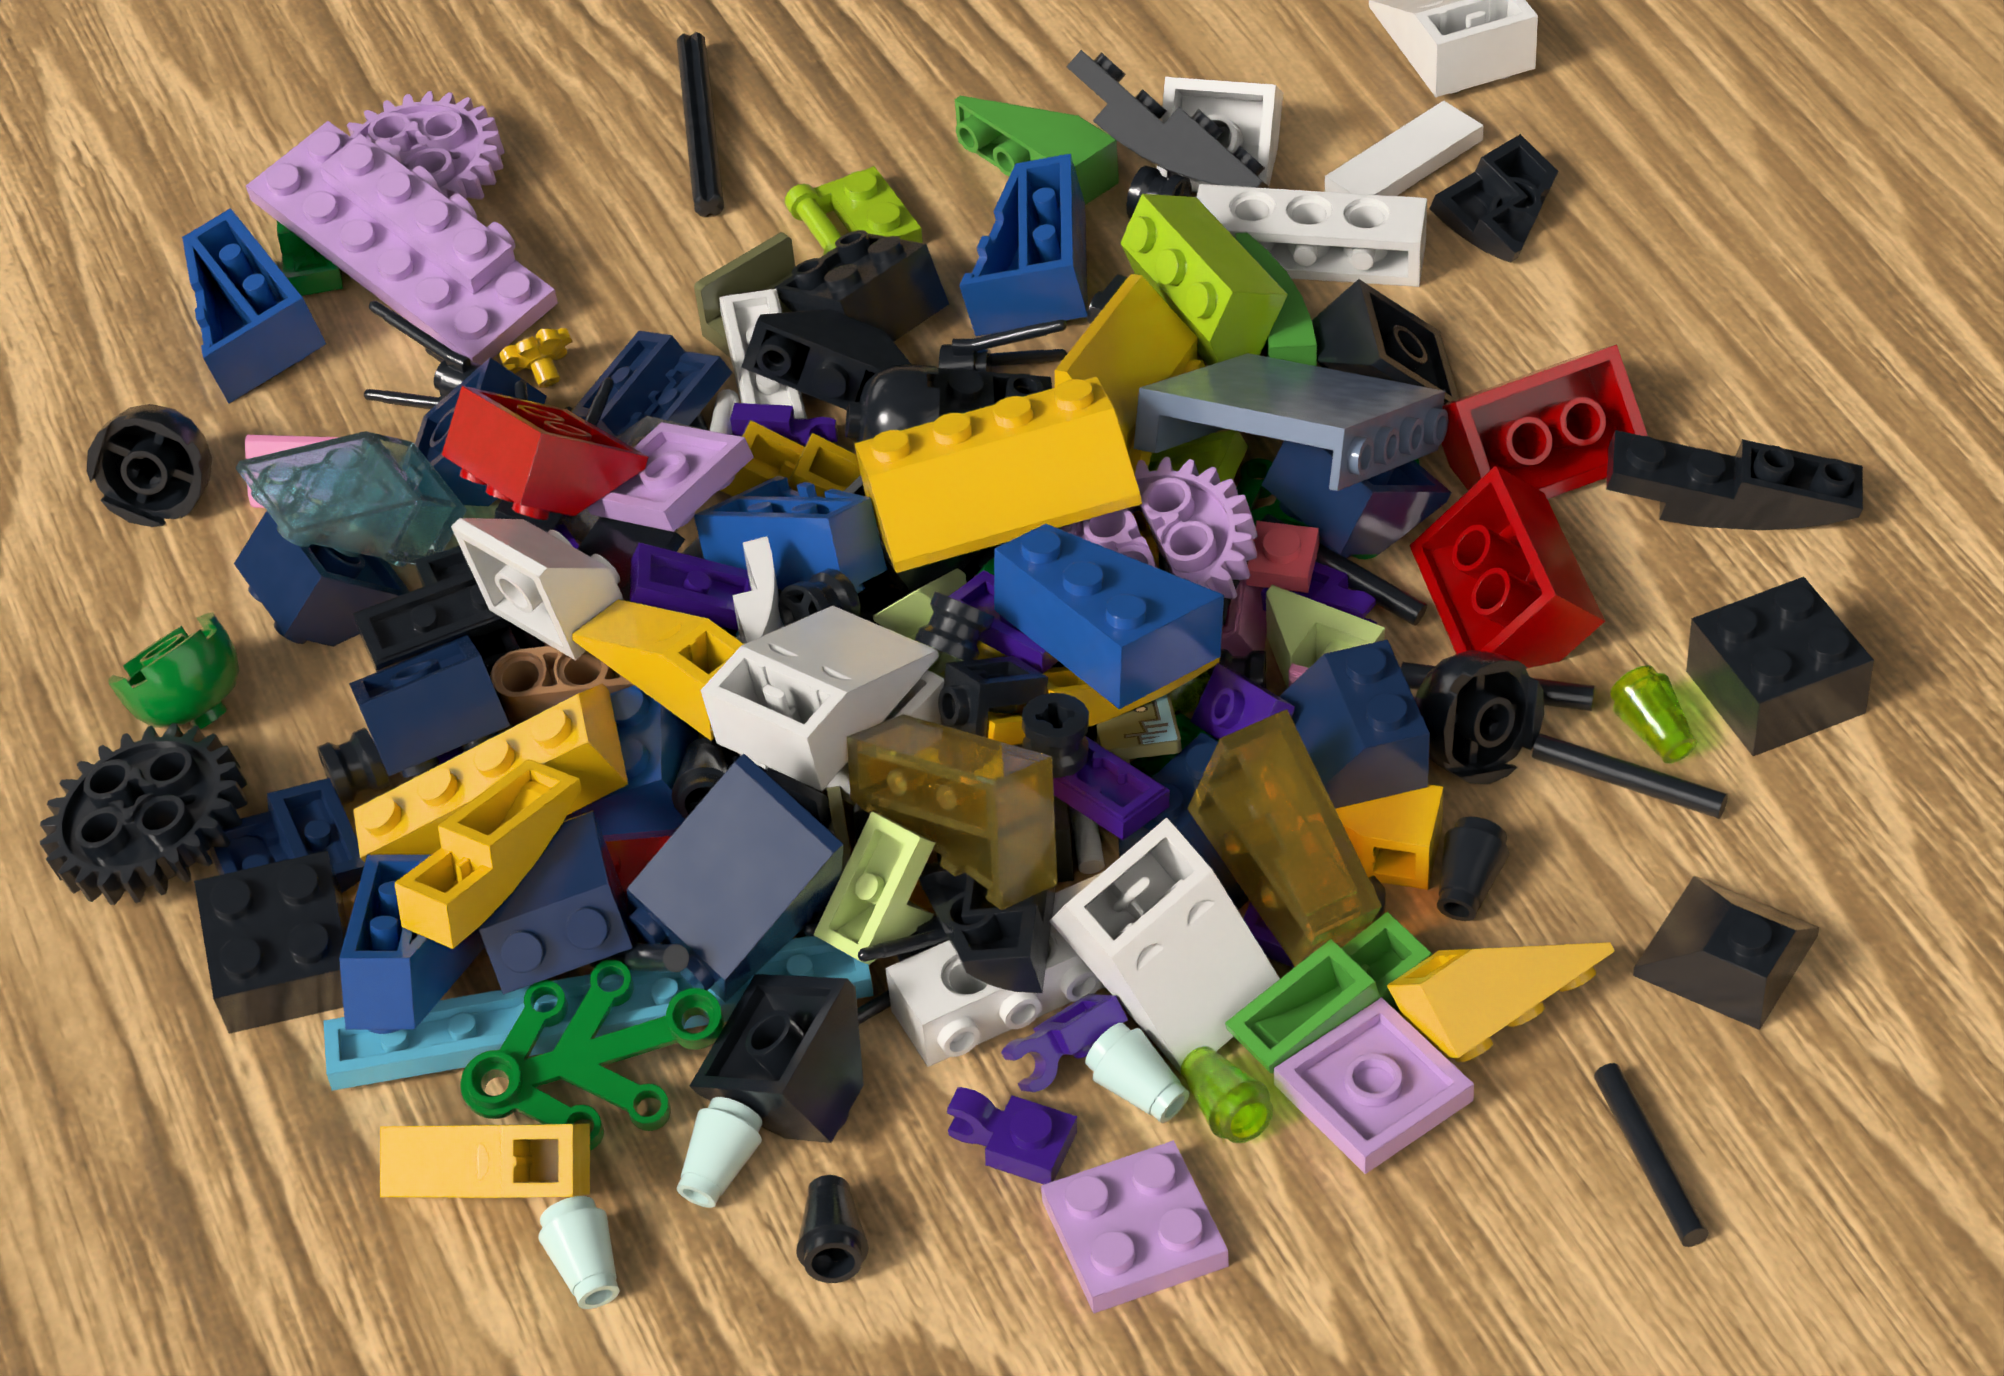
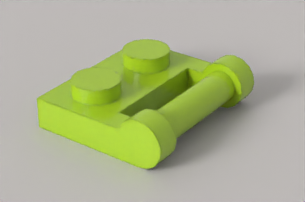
M875 166L853 172L848 176L815 188L809 184H798L791 188L785 197L786 208L795 219L805 223L824 249L823 255L836 248L835 242L841 237L838 230L825 214L831 211L836 213L849 233L864 230L869 234L885 237L898 236L902 240L923 243L922 228Z

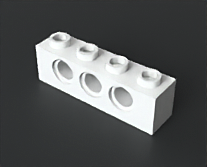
M1199 184L1197 198L1235 238V233L1247 232L1273 255L1287 271L1291 279L1352 283L1360 279L1367 284L1419 287L1426 245L1427 198Z
M1101 873L1056 892L1052 917ZM1052 924L1043 993L1009 991L988 985L965 972L950 940L886 968L891 1010L927 1067L949 1057L964 1055L982 1042L1011 1029L1026 1027L1036 1018L1066 1004L1076 1002L1087 994H1094L1097 990L1105 987Z

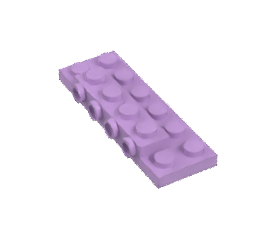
M327 121L246 185L250 200L406 320L451 350L470 358L471 361L482 365L490 357H495L503 348L508 346L558 304L555 289L515 260L513 252L516 247L515 242L501 224L492 222L489 226H484L477 220L475 210L463 196L455 193L449 199L439 192V186L434 177L425 168L417 165L410 171L402 165V160L397 150L384 138H379L373 143L360 133L352 139L331 122Z

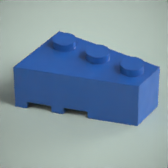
M1071 153L1016 163L993 211L996 219L989 236L981 237L976 248L979 255L972 273L964 274L959 285L975 336L993 334L1060 319L1068 321L1088 317L1085 202Z
M231 208L182 237L190 285L196 297L197 308H195V314L202 332L204 345H201L203 359L228 404L326 345L303 297Z
M776 476L694 515L703 556L706 560L747 570L743 542L768 536L777 587L781 591L796 582H808L812 575L829 568L838 570L846 575L854 585L856 592L859 593L864 590L863 582L887 570L870 497L830 489L824 491L826 498L817 496L815 486L812 483H800L797 485L798 491L789 488L787 477Z
M1048 524L1035 528L995 548L994 610L1118 709L1221 657L1224 595Z
M367 855L339 958L345 1030H369L377 1034H389L399 1030L416 1029L485 948L479 928L452 949L401 926L394 882L431 855Z

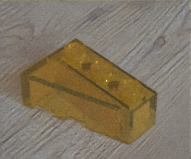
M1283 710L1221 737L1187 809L1295 967L1330 939L1342 948L1371 925L1382 905L1288 710Z
M905 714L847 736L851 801L869 814L872 811L888 817L935 842L933 850L942 855L940 866L954 876L965 872L988 889L986 899L1000 910L1057 885L1052 756Z

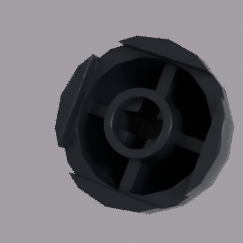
M905 364L892 365L876 372L865 383L860 401L848 402L845 424L846 438H857L858 443L872 439L884 431H901L934 422L939 418L940 387H928L927 381H931L939 375L938 368L929 365Z
M147 404L128 408L101 428L88 449L87 474L90 483L95 479L98 488L104 494L101 499L102 503L109 511L129 523L156 527L163 526L166 523L164 519H177L180 516L183 518L198 503L211 477L212 456L204 434L192 419L176 409Z
M1468 650L1441 660L1429 671L1419 687L1415 702L1430 733L1429 759L1453 776L1472 784H1491L1509 776L1517 766L1506 763L1514 759L1522 747L1532 750L1540 733L1544 718L1543 689L1538 680L1529 676L1525 669L1528 667L1503 654Z

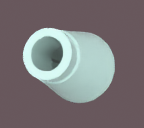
M1117 1023L1098 1038L1087 1054L1085 1064L1094 1071V1082L1145 1113L1153 1115L1160 1123H1165L1172 1119L1189 1098L1190 1092L1181 1085L1180 1080L1139 1028L1130 1030L1124 1023Z
M715 1097L711 1100L708 1108L700 1109L697 1113L682 1169L681 1180L677 1186L678 1193L696 1205L706 1208L715 1207L719 1197L723 1195L762 1142L761 1136L758 1133L762 1126L760 1116L748 1106L725 1097Z
M587 1196L566 1198L547 1208L540 1217L542 1229L538 1238L571 1293L575 1296L578 1306L582 1309H594L614 1300L620 1290L616 1282L617 1277L606 1212L603 1209L597 1208L594 1200Z

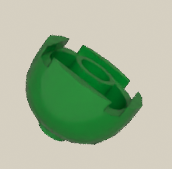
M214 612L197 617L203 629L188 636L183 627L180 626L123 665L129 674L127 679L112 675L108 680L110 687L122 704L136 719L155 728L168 729L172 723H177L178 726L190 722L192 726H198L202 729L227 711L222 700L236 685L239 665L237 652L229 634Z

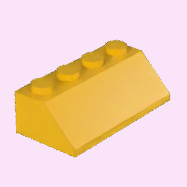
M1130 274L1055 369V388L1068 380H1085L1097 376L1114 407L1135 475L1137 462L1143 460L1148 468L1152 452L1133 449L1139 388L1203 368L1205 364L1203 360H1197L1198 337L1142 275Z
M1097 376L1085 380H1068L1059 384L1056 388L1024 397H1007L998 401L995 405L962 414H945L934 422L901 431H884L872 439L854 443L865 496L871 498L877 528L896 573L1009 542L1044 524L1059 528L1142 504L1138 484L1114 407Z
M602 683L578 693L353 809L360 858L365 862L367 855H432L441 848L438 825L527 759L580 778L581 791L567 815L628 785L608 688Z

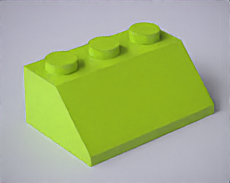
M1142 194L1120 243L1134 273L1142 275L1198 337L1197 353L1208 366L1248 353L1260 355L1288 294L1197 197Z

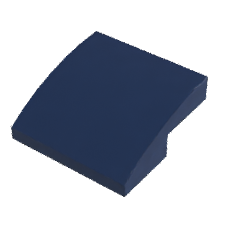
M638 331L571 412L585 420L602 381L607 377L613 379L614 386L597 427L634 447L661 422L689 427L733 372L720 356L686 352L673 335Z
M330 778L267 793L268 812L241 818L243 821L241 826L223 829L231 842L228 847H211L209 849L219 875L328 851L342 893L361 880L365 862L360 858L357 837Z

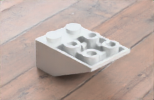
M1369 0V7L1435 97L1457 93L1461 90L1498 79H1505L1512 75L1533 70L1536 67L1538 15L1526 0Z
M830 606L741 645L700 691L717 744L741 755L745 754L756 762L823 791L937 660L939 655L938 651L934 648L840 608Z
M1165 818L1096 877L1049 920L1052 926L1109 992L1116 996L1121 1006L1185 1079L1233 1037L1227 1030L1225 1022L1280 979L1214 871L1168 818Z

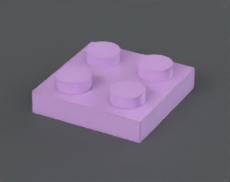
M661 422L633 447L649 457L646 468L587 508L590 515L674 532L677 528L690 522L695 515V511L717 491L730 485L735 478V474L754 457L745 437Z
M1382 997L1274 1068V1085L1364 1174H1367L1473 1102L1474 1083Z
M1174 1140L1041 1185L1044 1207L1093 1314L1229 1267L1228 1249Z

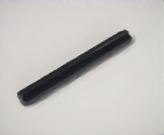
M698 32L693 33L691 36L683 33L677 39V50L694 210L702 217L709 213L718 215L724 209L705 37Z

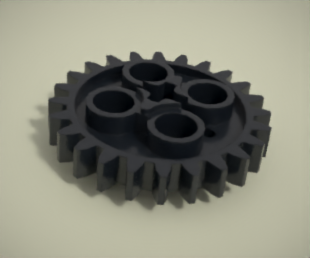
M172 723L163 736L159 737L154 727L148 726L140 741L134 742L131 736L125 733L122 735L119 749L111 751L104 745L98 747L100 760L95 764L79 761L77 766L82 775L78 780L63 779L60 781L59 784L66 793V796L48 800L47 806L54 816L40 822V826L47 835L40 841V845L48 855L46 861L59 880L64 881L70 892L74 894L81 890L90 902L96 900L103 893L109 904L115 905L121 899L124 892L128 891L134 902L138 903L141 902L147 887L154 885L162 896L167 893L168 879L177 876L186 883L191 881L189 867L195 862L205 866L213 864L207 851L211 847H228L231 842L223 829L241 826L243 821L236 809L248 804V799L241 790L248 784L231 750L227 745H222L216 734L212 733L205 737L198 726H193L183 734L177 723Z

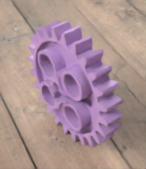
M428 91L423 96L421 102H414L412 96L406 94L402 105L395 107L390 101L386 100L383 102L384 112L376 114L373 111L366 110L364 115L367 122L364 124L349 122L347 124L352 139L360 133L373 143L379 138L386 139L399 153L402 165L410 171L417 165L425 168L436 180L439 192L448 199L455 193L460 194L465 199L468 197L483 199L484 194L481 185H495L497 181L493 171L503 169L500 155L505 152L495 119L493 117L488 118L484 106L474 108L469 97L456 104L453 93L450 92L443 96L440 101H435L432 91Z
M1169 457L1163 458L1157 471L1150 472L1143 460L1138 461L1135 478L1142 504L1061 527L1063 531L1157 568L1146 540L1141 537L1137 522L1132 515L1134 512L1140 511L1150 527L1160 554L1166 559L1171 574L1224 595V598L1235 599L1237 596L1232 579H1249L1251 575L1246 561L1257 558L1253 539L1258 537L1245 495H1238L1232 479L1220 482L1217 469L1213 466L1199 475L1195 462L1191 459L1179 471H1173Z

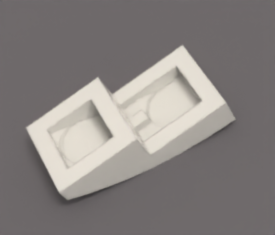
M768 536L743 542L749 583L752 591L732 596L739 636L744 644L781 628L778 607L779 594Z

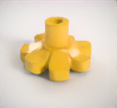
M567 328L540 329L536 334V339L534 336L520 340L515 345L506 346L502 349L499 356L503 365L514 374L525 368L532 369L539 388H546L560 381V376L553 360L563 358L568 352L565 346L573 341Z

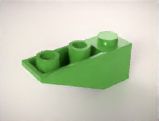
M959 96L955 99L956 134L959 143L969 152L976 153L998 167L1005 175L1010 176L1016 163L1071 153L1085 205L1119 183L1117 140L1080 116L967 96Z

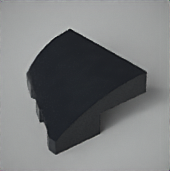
M1519 134L1482 156L1475 172L1436 194L1429 210L1449 228L1474 246L1492 256L1511 263L1519 257L1544 200L1558 174V170Z
M978 859L926 863L918 880L955 949L965 972L997 988L1014 992L1043 993L1051 931L1049 920L1053 915L1056 892L1050 872L983 877Z

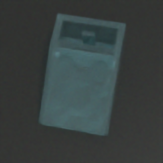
M368 431L241 460L236 466V470L251 488L253 499L265 507L277 523V531L287 541L301 547H309L311 544L331 547L350 557H357L359 554L380 557L400 567L406 566L407 563L415 565L414 560L444 551L454 534L451 526L459 518H463L467 512L465 506L414 442Z

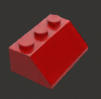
M1617 344L1581 354L1445 403L1442 406V409H1445L1448 413V428L1441 444L1449 467L1467 490L1471 489L1496 465L1545 493L1547 499L1607 478L1608 447L1615 430L1648 436Z
M466 386L461 387L441 454L462 468L460 472L462 478L486 485L485 492L498 499L514 502L512 510L540 520H548L550 511L576 516L643 471L649 458L647 455L567 409Z
M1496 465L1409 545L1456 654L1468 650L1489 651L1515 659L1528 668L1556 663L1564 659L1605 622L1545 493Z

